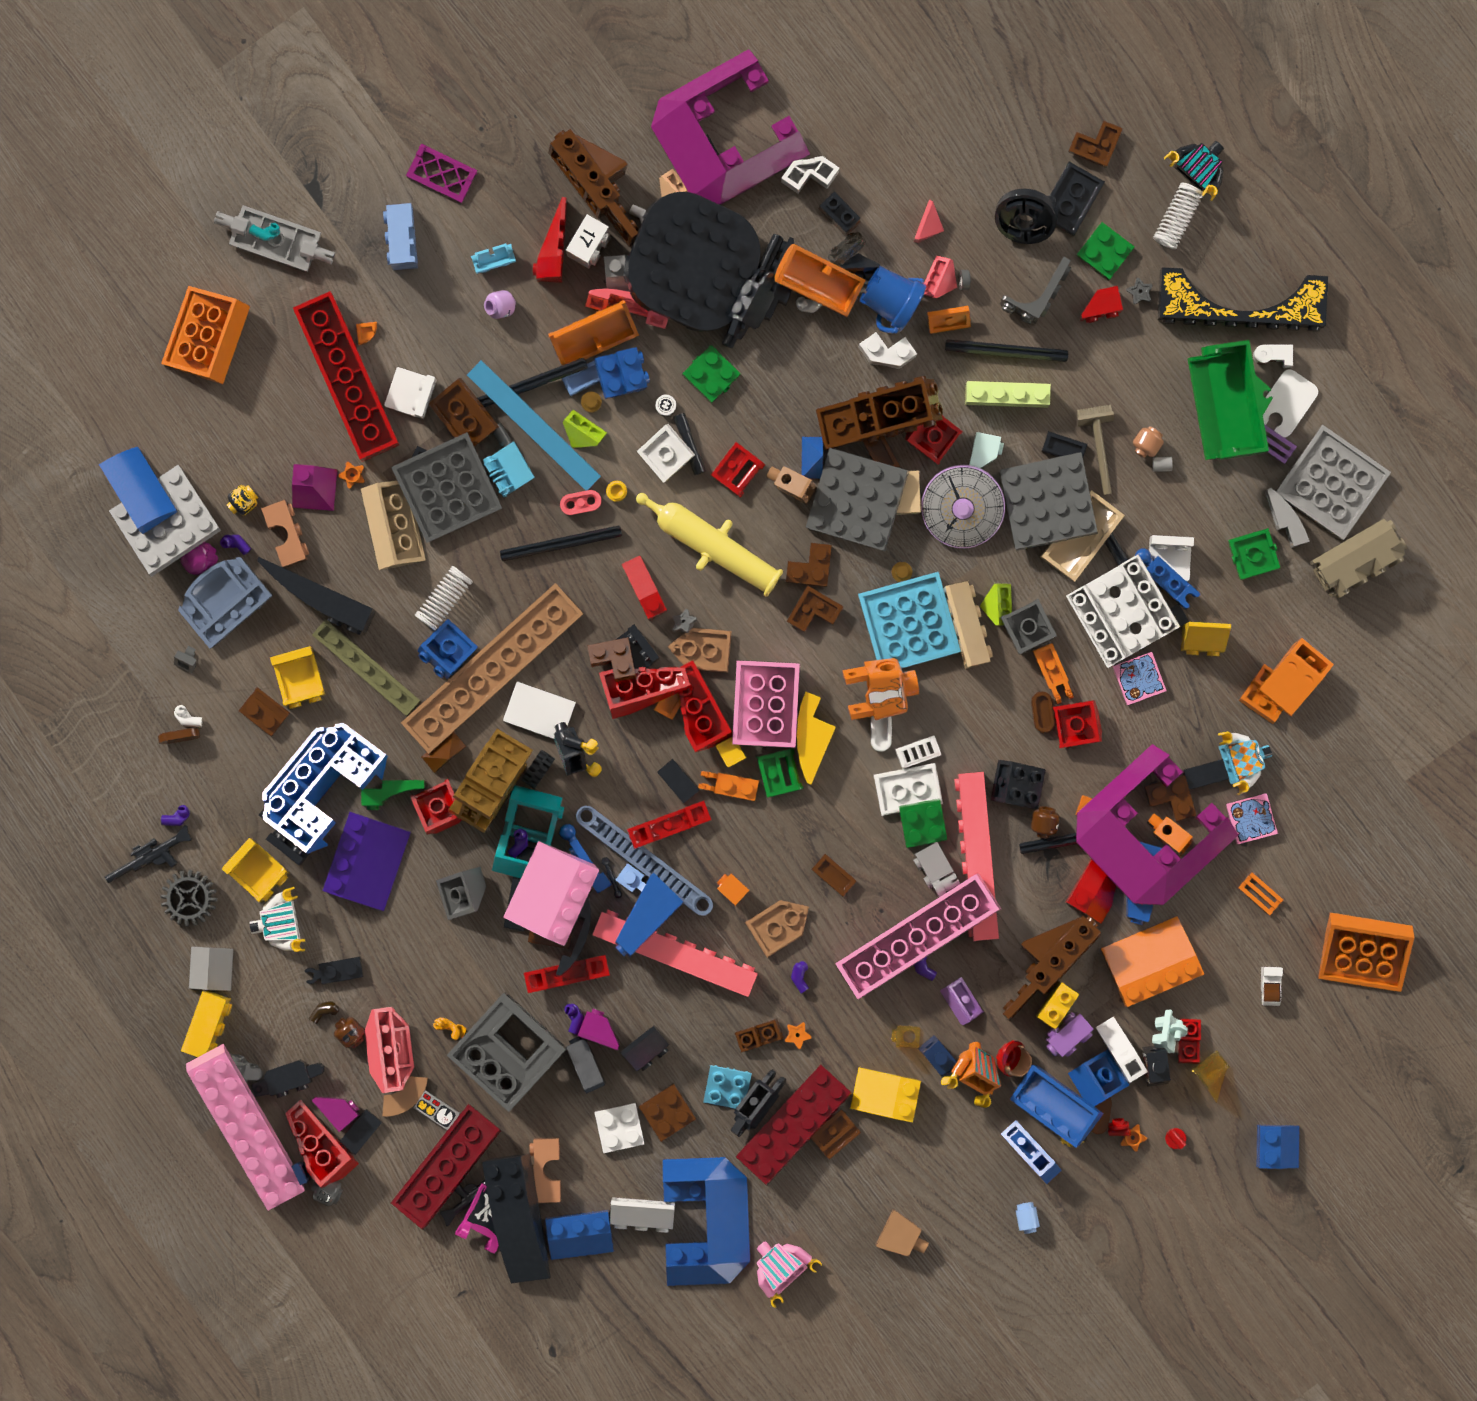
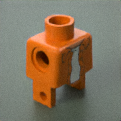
M895 658L865 661L863 667L842 670L846 685L867 682L866 702L848 706L851 720L874 716L875 720L906 713L908 710L907 697L919 695L915 670L902 672L899 661Z

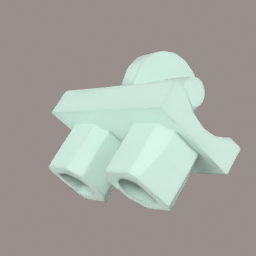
M1165 1010V1016L1156 1018L1155 1027L1158 1031H1162V1034H1154L1152 1043L1156 1048H1165L1168 1053H1174L1176 1041H1180L1181 1037H1185L1188 1033V1028L1183 1025V1021L1172 1016V1010Z

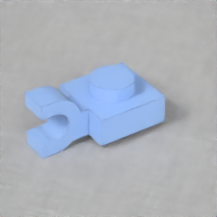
M628 863L616 878L617 882L631 892H634L636 888L642 891L646 885L642 881L645 875Z

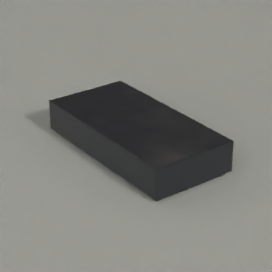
M1048 431L1041 452L1056 457L1081 452L1082 457H1084L1088 444Z
M671 759L657 771L683 804L700 791L674 759Z
M1223 759L1183 770L1189 790L1229 779Z
M366 1109L339 1142L356 1155L382 1124V1121Z

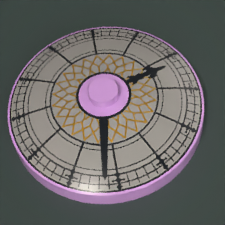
M955 465L940 471L930 480L922 497L921 509L924 523L936 539L951 547L971 548L986 542L997 532L1003 521L1005 501L998 482L988 472L971 465Z

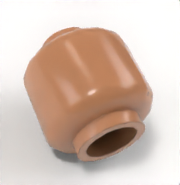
M1151 426L1142 428L1133 440V445L1136 448L1134 452L1142 458L1146 456L1155 457L1164 444L1163 435Z

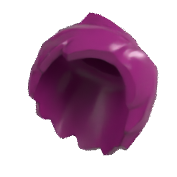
M203 542L182 556L180 562L188 573L201 575L207 569L216 565L218 556L215 555L216 549L207 542Z

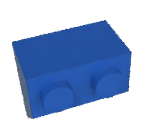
M1108 1049L1068 1073L1082 1098L1093 1106L1098 1105L1129 1086Z
M1257 1125L1256 1167L1270 1169L1299 1168V1126Z

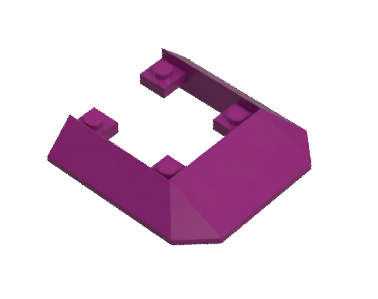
M749 49L660 98L651 125L654 134L687 191L700 195L719 205L786 169L793 161L802 160L810 155L800 132L790 116L771 125L779 142L746 161H743L735 146L717 156L698 122L715 113L707 96L741 77L750 92L769 83L757 58Z
M1153 744L1077 812L1076 843L1133 904L1164 905L1238 836V833L1228 816L1225 817L1211 803L1196 817L1209 834L1182 859L1167 844L1154 856L1144 848L1125 827L1138 813L1124 798L1152 772L1166 787L1183 773L1169 758V754Z

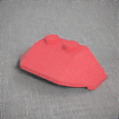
M393 1007L372 1009L365 1028L370 1074L382 1093L401 1091L404 1089L405 1083L414 1068L409 1025L395 1012Z

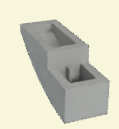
M1272 488L1265 490L1276 529L1278 531L1285 528L1291 548L1310 542L1303 524L1292 507Z

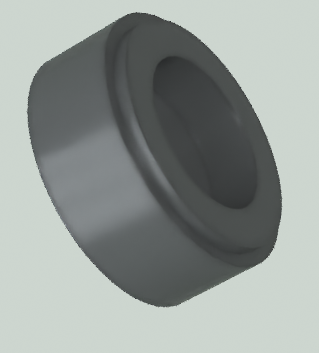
M960 270L959 288L960 290H969L971 283L970 271Z

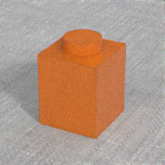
M724 874L717 882L720 885L717 889L735 906L749 891L732 874L729 876Z

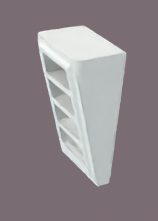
M935 736L895 749L902 769L941 755ZM927 742H931L933 754H930ZM919 745H923L926 753L925 757L922 756ZM915 747L919 759L915 760L911 748ZM907 750L911 762L907 763L903 751Z

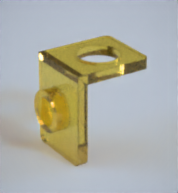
M896 1025V1030L892 1029L891 1042H895V1047H919L920 1027ZM909 1030L915 1034V1040L911 1043H907L903 1039V1034Z

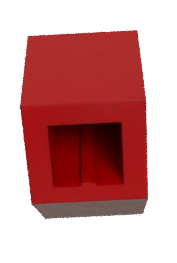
M1118 286L1097 290L1081 314L1080 321L1086 320V323L1099 321L1098 318L1106 316L1107 319L1118 317V313L1123 311Z

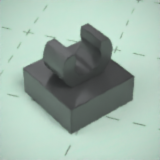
M188 646L185 653L178 650L174 656V665L193 673L197 659L194 658L196 649Z

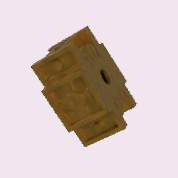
M496 729L453 796L455 800L448 812L485 833L527 767L526 761L533 750L501 730Z

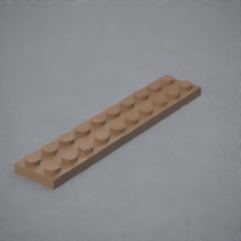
M555 583L404 719L401 724L430 754L584 614Z

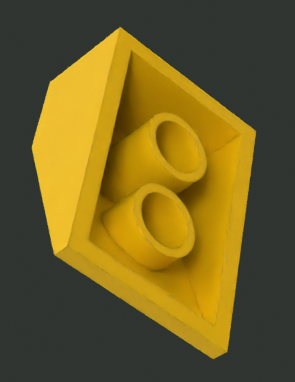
M1186 623L1182 626L1181 651H1186V655H1199V652H1207V656H1219L1220 653L1226 650L1231 624Z
M859 1067L850 1109L913 1122L921 1081Z

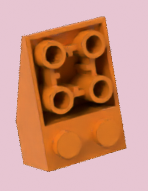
M1301 638L1292 645L1259 688V691L1289 716H1292L1334 664Z

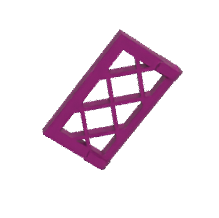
M421 144L406 177L462 203L478 170ZM424 152L435 156V159L423 162L422 157ZM442 159L454 165V168L442 172L439 160ZM437 161L440 173L428 176L425 165ZM423 166L426 174L425 178L414 174L418 167ZM457 169L469 172L467 179L461 180ZM455 170L459 181L447 185L443 174ZM441 175L445 186L441 187L431 182L430 179ZM458 184L462 188L459 195L448 189Z

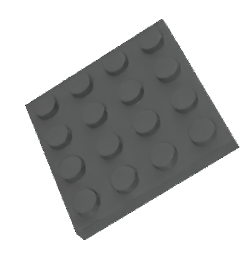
M467 432L391 467L426 543L502 509Z
M829 448L806 528L885 551L909 471Z
M1081 452L1000 470L1016 551L1098 534Z

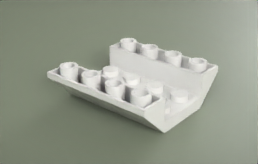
M1139 554L1066 596L1107 668L1180 627ZM1112 586L1120 588L1121 594L1118 598L1110 595V588ZM1133 622L1141 625L1142 629L1139 634L1131 632L1130 626Z

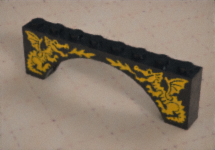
M1162 267L1159 280L1158 320H1163L1165 324H1175V321H1183L1185 325H1196V322H1204L1205 326H1216L1217 323H1225V327H1237V324H1246V328H1258V325H1266V329H1279V326H1285L1287 330H1299L1300 327L1308 328V331L1317 332L1320 331V328L1326 326L1328 276L1307 275L1299 288L1281 303L1262 310L1239 311L1222 307L1205 298L1191 284L1183 268Z

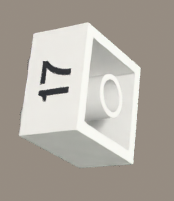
M587 214L566 249L567 256L588 269L591 265L595 266L601 256L599 254L601 247L605 248L611 239L609 227Z

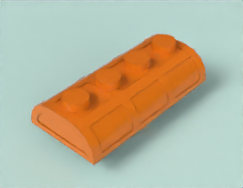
M792 244L787 249L775 274V282L845 317H848L866 281L795 244Z
M624 300L548 334L561 365L581 358L586 360L639 336Z

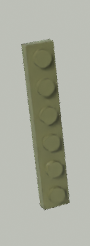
M325 619L312 634L404 715L408 716L420 702L415 695L328 620Z

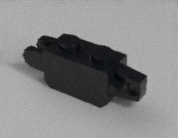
M758 268L752 279L746 280L729 314L733 321L728 334L741 340L749 327L753 329L760 327L774 299V293L770 290L773 281H775L773 272H766L765 269Z
M300 1059L268 1070L264 1075V1079L251 1085L254 1096L270 1094V1096L276 1095L277 1098L289 1095L288 1090L296 1088L298 1092L309 1088L308 1083L313 1082V1077L325 1072V1066L320 1062L307 1066V1063Z
M770 1070L762 1081H756L734 1111V1114H736L734 1120L736 1122L731 1128V1132L736 1136L740 1137L746 1129L748 1131L751 1128L755 1129L780 1095L778 1093L785 1085L786 1078L780 1077L774 1086L770 1088L769 1084L776 1075L775 1070Z

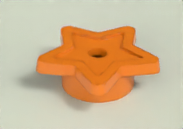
M346 462L345 470L338 477L346 480L347 487L350 489L355 483L365 482L361 476L364 466H353L350 462Z
M804 1022L798 1026L787 1025L789 1035L786 1037L785 1042L794 1043L798 1049H801L803 1041L812 1038L811 1035L805 1032Z
M1138 1124L1131 1129V1135L1124 1136L1121 1142V1146H1131L1135 1152L1138 1151L1139 1144L1147 1140V1137L1140 1133Z

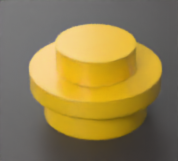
M613 481L607 486L606 493L610 500L619 502L626 497L627 488L623 482Z

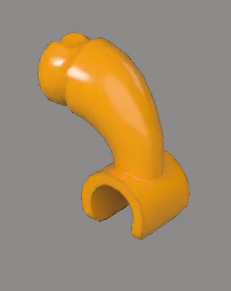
M438 1018L433 1023L436 1030L452 1031L451 1037L454 1040H457L459 1037L463 1038L466 1033V1028L463 1025H456L446 1018Z

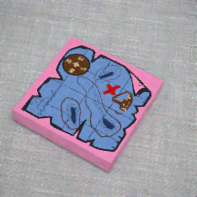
M1152 652L1112 666L1126 705L1166 691Z
M1267 793L1226 804L1229 819L1238 833V836L1235 838L1236 844L1278 834Z

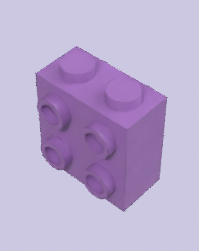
M1070 1012L1063 1018L1062 1021L1064 1023L1059 1028H1052L1046 1033L1048 1036L1045 1039L1048 1042L1046 1047L1053 1055L1056 1056L1058 1054L1061 1057L1064 1055L1068 1057L1077 1049L1075 1047L1076 1044L1079 1042L1084 1043L1092 1036L1090 1032L1093 1028L1078 1012L1075 1014Z

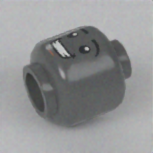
M338 1181L323 1188L314 1182L311 1191L314 1192L313 1199L327 1207L333 1204L336 1205L343 1193L341 1183Z

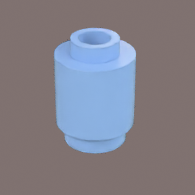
M1033 1202L1018 1204L1016 1216L1019 1231L1024 1230V1234L1037 1232L1036 1228L1040 1227L1037 1209L1034 1207Z

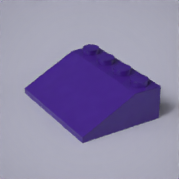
M349 812L323 891L384 911L411 832Z

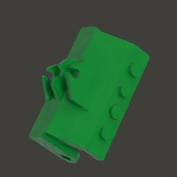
M1250 341L1202 347V356L1190 357L1187 360L1205 461L1219 458L1221 460L1268 452L1269 448L1263 415L1273 397L1265 398L1263 396V392H1270L1271 388L1255 374Z

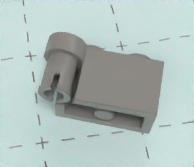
M938 842L914 854L916 856V859L913 860L919 871L923 869L926 877L923 878L929 889L933 887L938 897L960 885Z

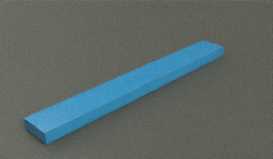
M482 360L467 374L481 390L586 491L601 477L588 462Z

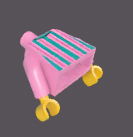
M765 1241L757 1248V1251L763 1256L757 1262L759 1267L757 1270L758 1283L765 1295L771 1298V1305L774 1308L777 1307L773 1301L780 1299L783 1303L780 1293L807 1268L812 1272H817L812 1268L815 1262L822 1266L819 1260L812 1259L810 1254L798 1246L790 1244L781 1246L778 1243L772 1248Z

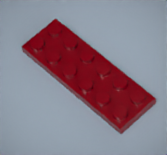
M820 1064L737 1154L736 1158L767 1186L846 1101L852 1092Z
M468 1104L392 1200L391 1204L424 1230L502 1130L472 1105Z

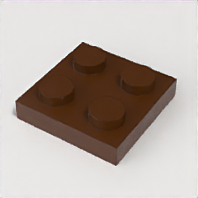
M672 1084L639 1106L661 1142L696 1120V1117L675 1084Z

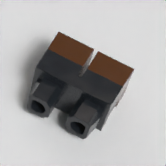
M835 191L819 206V210L831 222L833 221V224L845 237L861 223L860 217Z

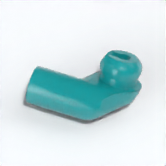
M271 223L269 227L262 229L252 224L249 234L263 241H268L280 234V226L277 223Z

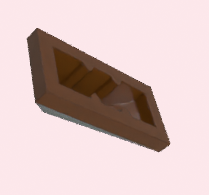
M453 732L430 754L426 752L421 758L435 773L467 746Z

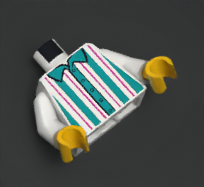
M291 887L274 895L264 904L263 910L260 911L261 920L250 922L251 934L263 932L264 939L269 940L271 946L284 951L304 952L305 949L300 948V943L305 942V939L300 938L294 900L298 896L293 897L291 895V890L295 889Z

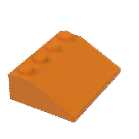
M188 286L161 364L223 384L250 306L231 297Z
M1330 913L1325 932L1319 979L1401 992L1414 942L1413 926Z
M1178 916L1101 948L1125 1007H1129L1204 975L1196 953Z

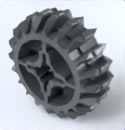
M193 870L188 871V876H186L184 871H180L181 878L177 874H173L172 876L175 881L173 882L170 879L166 881L170 888L162 887V890L167 891V895H160L162 899L167 898V902L161 903L162 907H169L164 913H173L170 916L171 921L178 917V925H181L183 919L185 920V926L190 925V920H192L194 926L198 925L197 918L201 922H205L206 920L203 915L205 914L208 917L212 915L208 908L216 909V906L210 904L211 901L215 902L218 900L216 897L211 898V894L217 893L216 889H209L214 883L209 882L206 884L208 876L205 875L200 879L201 872L197 871L195 877H193ZM188 880L197 883L188 891L179 886L180 883ZM201 888L205 892L204 906L198 900V893ZM174 890L180 896V903L177 905V908L173 904ZM183 893H193L191 898L195 903H185L187 898ZM188 906H193L199 910L198 913L191 916L181 913Z

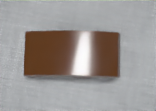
M778 1019L735 1032L741 1053L784 1038Z

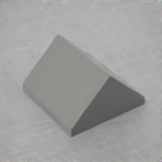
M191 947L189 988L231 991L234 949Z

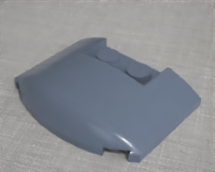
M237 557L236 559L222 561L203 572L186 591L183 605L179 606L178 611L209 649H211L226 638L229 633L257 609L261 608L273 595L242 557Z

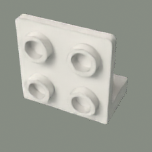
M397 367L385 401V407L424 419L437 381L436 378Z
M1152 535L1149 541L1151 558L1154 560L1159 556L1184 580L1188 581L1190 579L1191 547L1194 546V538Z

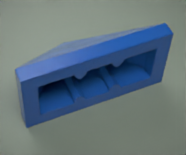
M802 437L801 475L809 479H820L823 470L822 437Z

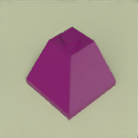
M294 464L292 477L293 508L334 511L337 469Z
M592 1009V1012L587 1011L578 1036L618 1050L620 1046L608 1018L604 1017V1012L597 1009Z

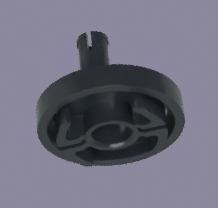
M1033 189L1012 190L1003 195L997 203L995 211L996 226L1006 238L1021 244L1040 243L1048 239L1055 231L1058 219V212L1055 206L1057 200L1053 196H1046ZM1027 215L1030 216L1032 220L1026 221L1021 219L1019 216Z

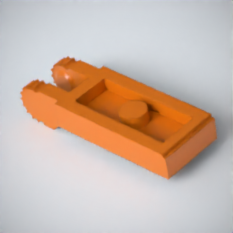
M1053 643L1034 650L1033 654L1056 703L1062 702L1061 696L1056 689V686L1063 684L1066 696L1069 699L1073 698V693L1068 684L1069 680Z
M701 771V776L715 778L717 781L715 787L702 783L699 784V789L755 801L759 780Z

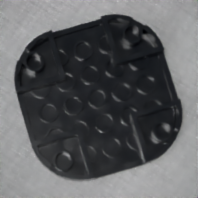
M674 192L657 199L642 217L643 222L630 255L626 257L624 279L631 292L630 295L645 310L658 313L693 331H711L727 325L733 320L729 317V314L747 279H752L759 265L761 251L756 231L749 221L740 214L695 193Z

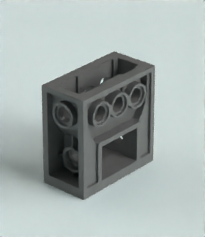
M504 992L447 1056L502 1107L510 1112L567 1048L507 992ZM513 1014L544 1041L529 1059L524 1057L498 1033L500 1028ZM473 1049L481 1052L480 1060L472 1058L471 1052ZM489 1063L496 1066V1074L488 1073L487 1065ZM503 1078L511 1079V1088H505L502 1085Z

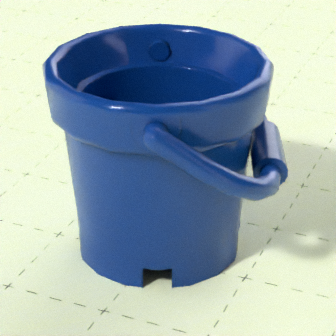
M879 266L866 286V294L863 292L859 302L878 314L876 324L880 331L897 333L904 329L914 314L925 293L926 284L922 278H905ZM882 317L890 322V326L892 328H887L882 325Z

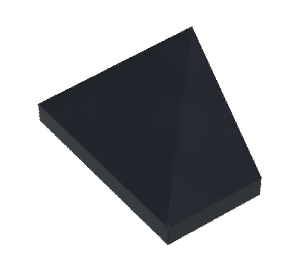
M857 253L839 267L865 279L864 284H868L880 264Z

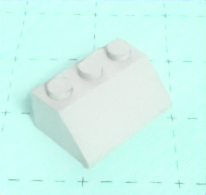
M612 1197L610 1224H613L616 1229H627V1226H635V1230L647 1231L648 1227L656 1228V1232H668L669 1229H673L675 1202Z

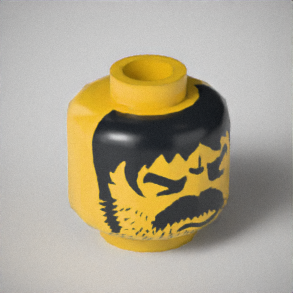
M239 485L228 494L229 503L227 506L233 514L238 512L244 516L257 506L256 500L258 496L249 485L246 487Z

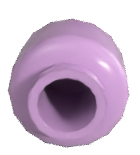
M506 290L490 293L486 297L484 308L489 316L494 319L511 316L514 313L516 301L510 292Z

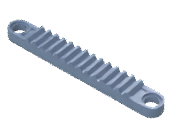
M583 806L578 809L576 819L585 829L648 877L654 872L683 901V904L696 914L707 915L711 912L713 902L700 889L645 847L641 846L634 849L629 835L594 808ZM584 810L592 812L593 818L590 822L581 820V813ZM705 899L708 901L709 907L706 911L697 909L698 900Z

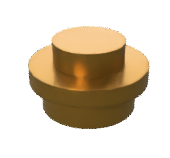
M587 392L582 396L581 405L585 411L593 413L600 409L602 400L599 394Z
M906 562L896 563L891 572L893 579L897 582L909 580L912 576L911 566Z

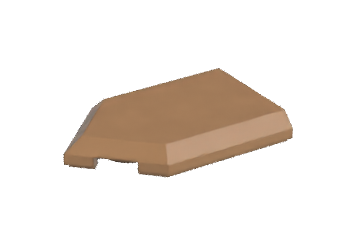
M692 628L689 633L684 632L668 648L683 665L693 660L698 670L728 673L732 631Z
M780 900L745 922L767 958L803 936L809 907Z

